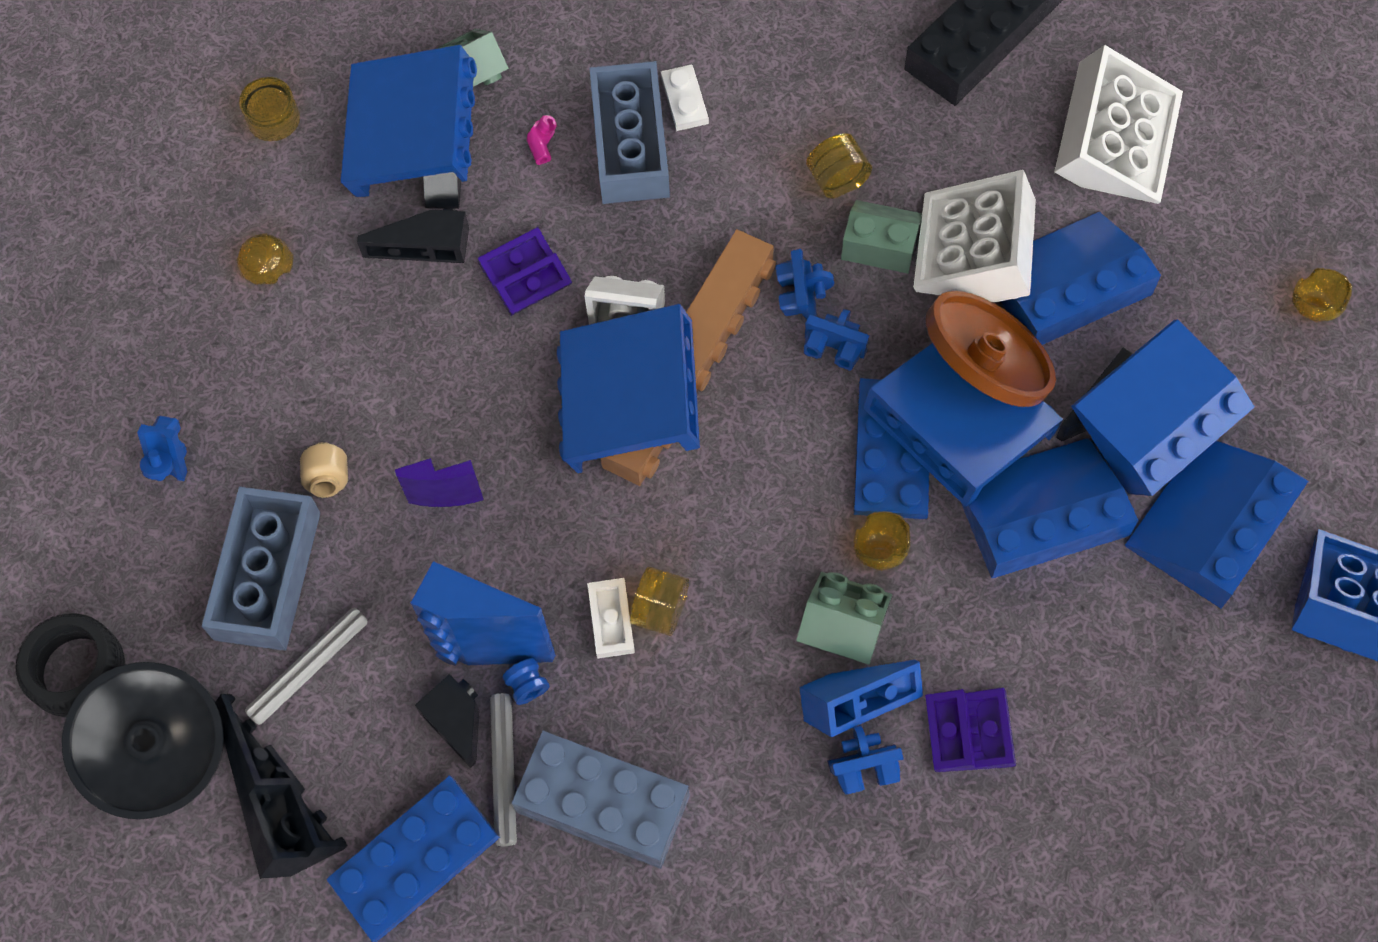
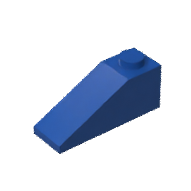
M917 660L831 673L799 687L804 722L830 737L923 696L920 662Z

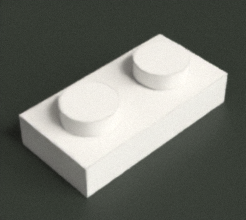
M693 65L660 71L676 131L709 124V117Z
M619 578L587 583L597 658L635 653L625 579Z

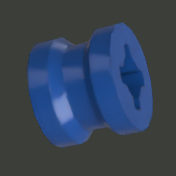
M534 658L520 661L510 667L502 676L505 684L512 687L514 691L513 698L517 705H523L544 694L550 687L547 679L539 675V665Z

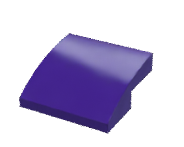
M538 227L478 257L477 262L511 316L572 284L557 254H553Z
M431 458L395 469L398 481L410 504L428 507H452L484 500L471 460L435 471Z
M1004 687L965 693L961 689L925 695L935 772L1016 766L1007 693Z

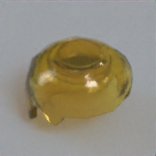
M265 233L248 238L240 247L236 262L242 276L253 284H275L282 274L290 273L293 267L294 255L284 241Z
M1316 268L1308 278H1300L1293 290L1292 303L1301 315L1315 322L1334 320L1346 310L1352 296L1353 286L1346 276L1335 270Z
M889 511L869 514L863 527L856 529L853 542L856 557L867 567L879 571H885L900 565L910 551L909 524L901 515Z

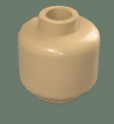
M318 443L304 450L300 457V478L304 489L317 497L326 498L334 496L345 488L348 483L347 455L343 449L329 443Z

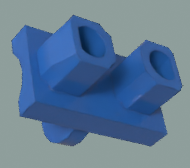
M801 248L791 251L792 260L776 265V275L780 285L785 287L794 284L795 287L794 291L779 295V305L785 316L802 314L807 320L809 314L817 317L815 297L817 299L826 297L825 290L830 289L835 284L834 276L831 272L823 271L822 264L817 263L811 266L810 261L803 259Z
M843 309L839 317L827 314L825 320L809 314L805 324L804 354L818 359L822 357L826 346L838 350L834 363L838 367L852 370L859 358L864 359L868 350L867 344L870 335L859 332L860 325L849 321L850 310Z
M158 416L153 426L141 424L137 432L144 454L140 461V468L142 474L148 479L162 481L170 474L179 481L185 480L187 468L184 457L187 450L185 444L178 438L181 428L179 420L176 418Z
M859 725L853 727L854 739L841 741L843 753L857 750L858 753L827 760L830 772L837 777L842 792L844 794H851L865 790L860 770L874 767L878 785L882 786L900 782V766L898 761L904 758L901 748H897L895 744L869 750L868 747L881 744L879 733L865 736L862 726Z

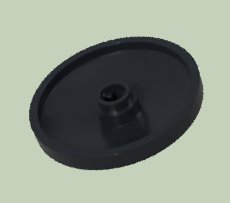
M155 662L125 664L113 668L94 679L81 691L73 702L65 719L62 732L63 761L68 776L75 788L88 802L98 809L127 819L161 817L173 813L192 802L213 779L219 767L224 748L222 717L215 700L208 690L188 673L178 668Z

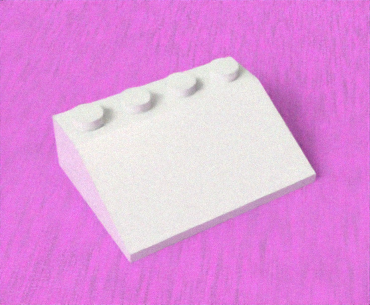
M1102 46L1079 62L1054 172L1083 188L1159 204L1162 198L1183 91L1108 46Z
M1024 170L924 194L913 286L916 292L941 295L948 291H963L985 298L990 302H1000L1030 295L1036 199Z

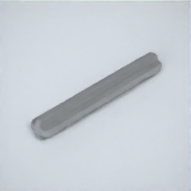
M355 607L351 608L246 707V714L258 725L267 720L367 624L366 617Z
M498 693L490 697L494 830L500 837L495 842L496 845L506 847L515 845L517 842L516 811L512 805L515 796L512 699L509 694Z

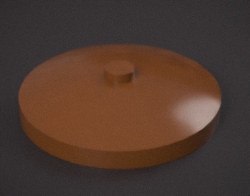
M948 291L939 295L928 309L925 318L926 327L935 348L955 372L981 392L1003 403L1018 407H1032L1040 404L1055 387V369L1042 344L1025 325L1000 306L972 293Z

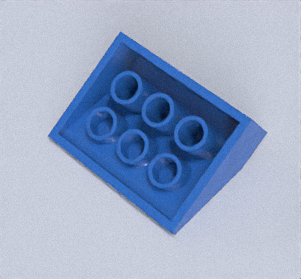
M1097 212L1034 240L1030 295L1001 301L1006 311L1025 325L1043 345L1153 295L1161 274L1138 243L1101 212Z
M1178 319L1169 323L1071 405L1124 489L1129 494L1153 496L1255 407L1237 377Z
M1089 438L1016 460L982 487L975 501L967 507L962 504L991 578L1128 537L1138 523V518L1124 487Z
M1215 441L1170 480L1127 541L1125 547L1222 609L1309 481L1275 460Z
M1318 529L1296 600L1291 630L1301 633L1308 638L1323 641L1344 651L1353 652L1378 662V550Z
M434 561L432 562L411 601V605L418 617L417 620L424 628L423 632L430 640V645L437 651L436 657L454 666L458 661L466 665L516 664L530 658H534L537 663L553 662L556 655L540 607Z

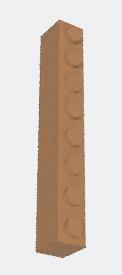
M738 229L734 232L686 312L692 319L696 391H703L706 388L711 377L709 369L714 361L720 363L728 347V344L725 342L730 334L736 335L739 332L744 321V316L742 315L747 306L751 308L754 306L760 294V288L758 287L763 279L769 280L776 267V261L773 260L774 246ZM672 443L601 458L602 468L641 486L645 477L651 479L655 474L660 459L657 457L663 447L669 449Z

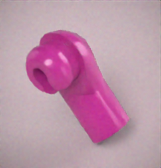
M544 115L540 120L536 121L527 135V143L537 165L550 162L552 159L547 144L555 133L557 123L553 117Z

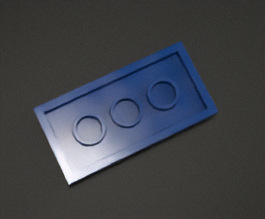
M860 378L854 515L927 519L929 471L863 409L870 388L882 379Z
M449 775L326 880L370 940L377 942L500 837L454 777Z

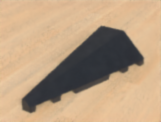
M220 694L216 704L223 721L224 743L259 878L291 877L344 850L347 847L346 841L343 837L336 840L331 838L322 826L327 820L326 815L322 810H318L315 813L311 812L301 796L305 788L272 745L262 748L252 735V732L257 727L252 719L242 722L232 707L235 697L232 694Z

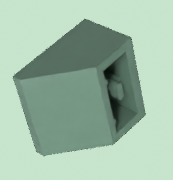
M821 572L807 601L796 641L869 665L892 594L885 592L881 587L874 584L862 585L850 581L840 573Z

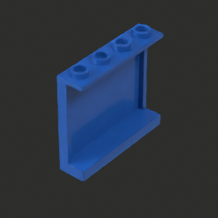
M461 45L351 64L341 183L355 197L369 196V189L372 184L454 172L462 182L467 181L468 167L471 166L469 142L470 137L473 135L471 111L475 105L473 79L477 75L475 60L467 54Z
M680 304L560 331V346L557 347V358L561 365V377L558 378L557 385L562 396V408L558 411V418L562 427L563 441L559 443V452L562 460L577 473L583 472L582 462L675 442H679L686 451L700 448L692 319Z
M933 343L872 386L863 406V409L965 507L976 500L982 487L1045 437L1048 440L1053 438L1063 421L1054 408L1044 401L1032 407H1018L1003 403L986 395L955 372L943 359Z

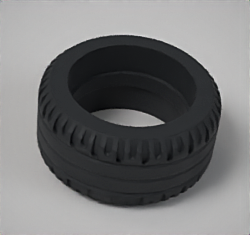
M78 613L59 614L56 617L53 616L50 619L44 620L45 622L39 623L25 637V641H22V645L17 653L15 672L21 690L33 703L55 716L67 717L73 702L89 683L103 673L125 665L124 652L118 639L98 620ZM75 639L95 641L98 657L96 666L88 679L78 687L68 691H48L44 683V669L52 653L61 645Z

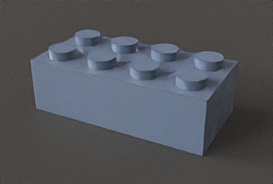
M656 61L589 68L602 203L670 198Z
M239 487L201 626L214 641L287 650L320 517V511L311 496Z
M542 731L513 798L512 805L518 814L661 869L690 793L688 785Z

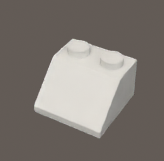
M595 276L587 287L584 296L589 325L663 308L665 304L664 285H658L649 280H642L640 282L627 281L617 276H606L605 278Z

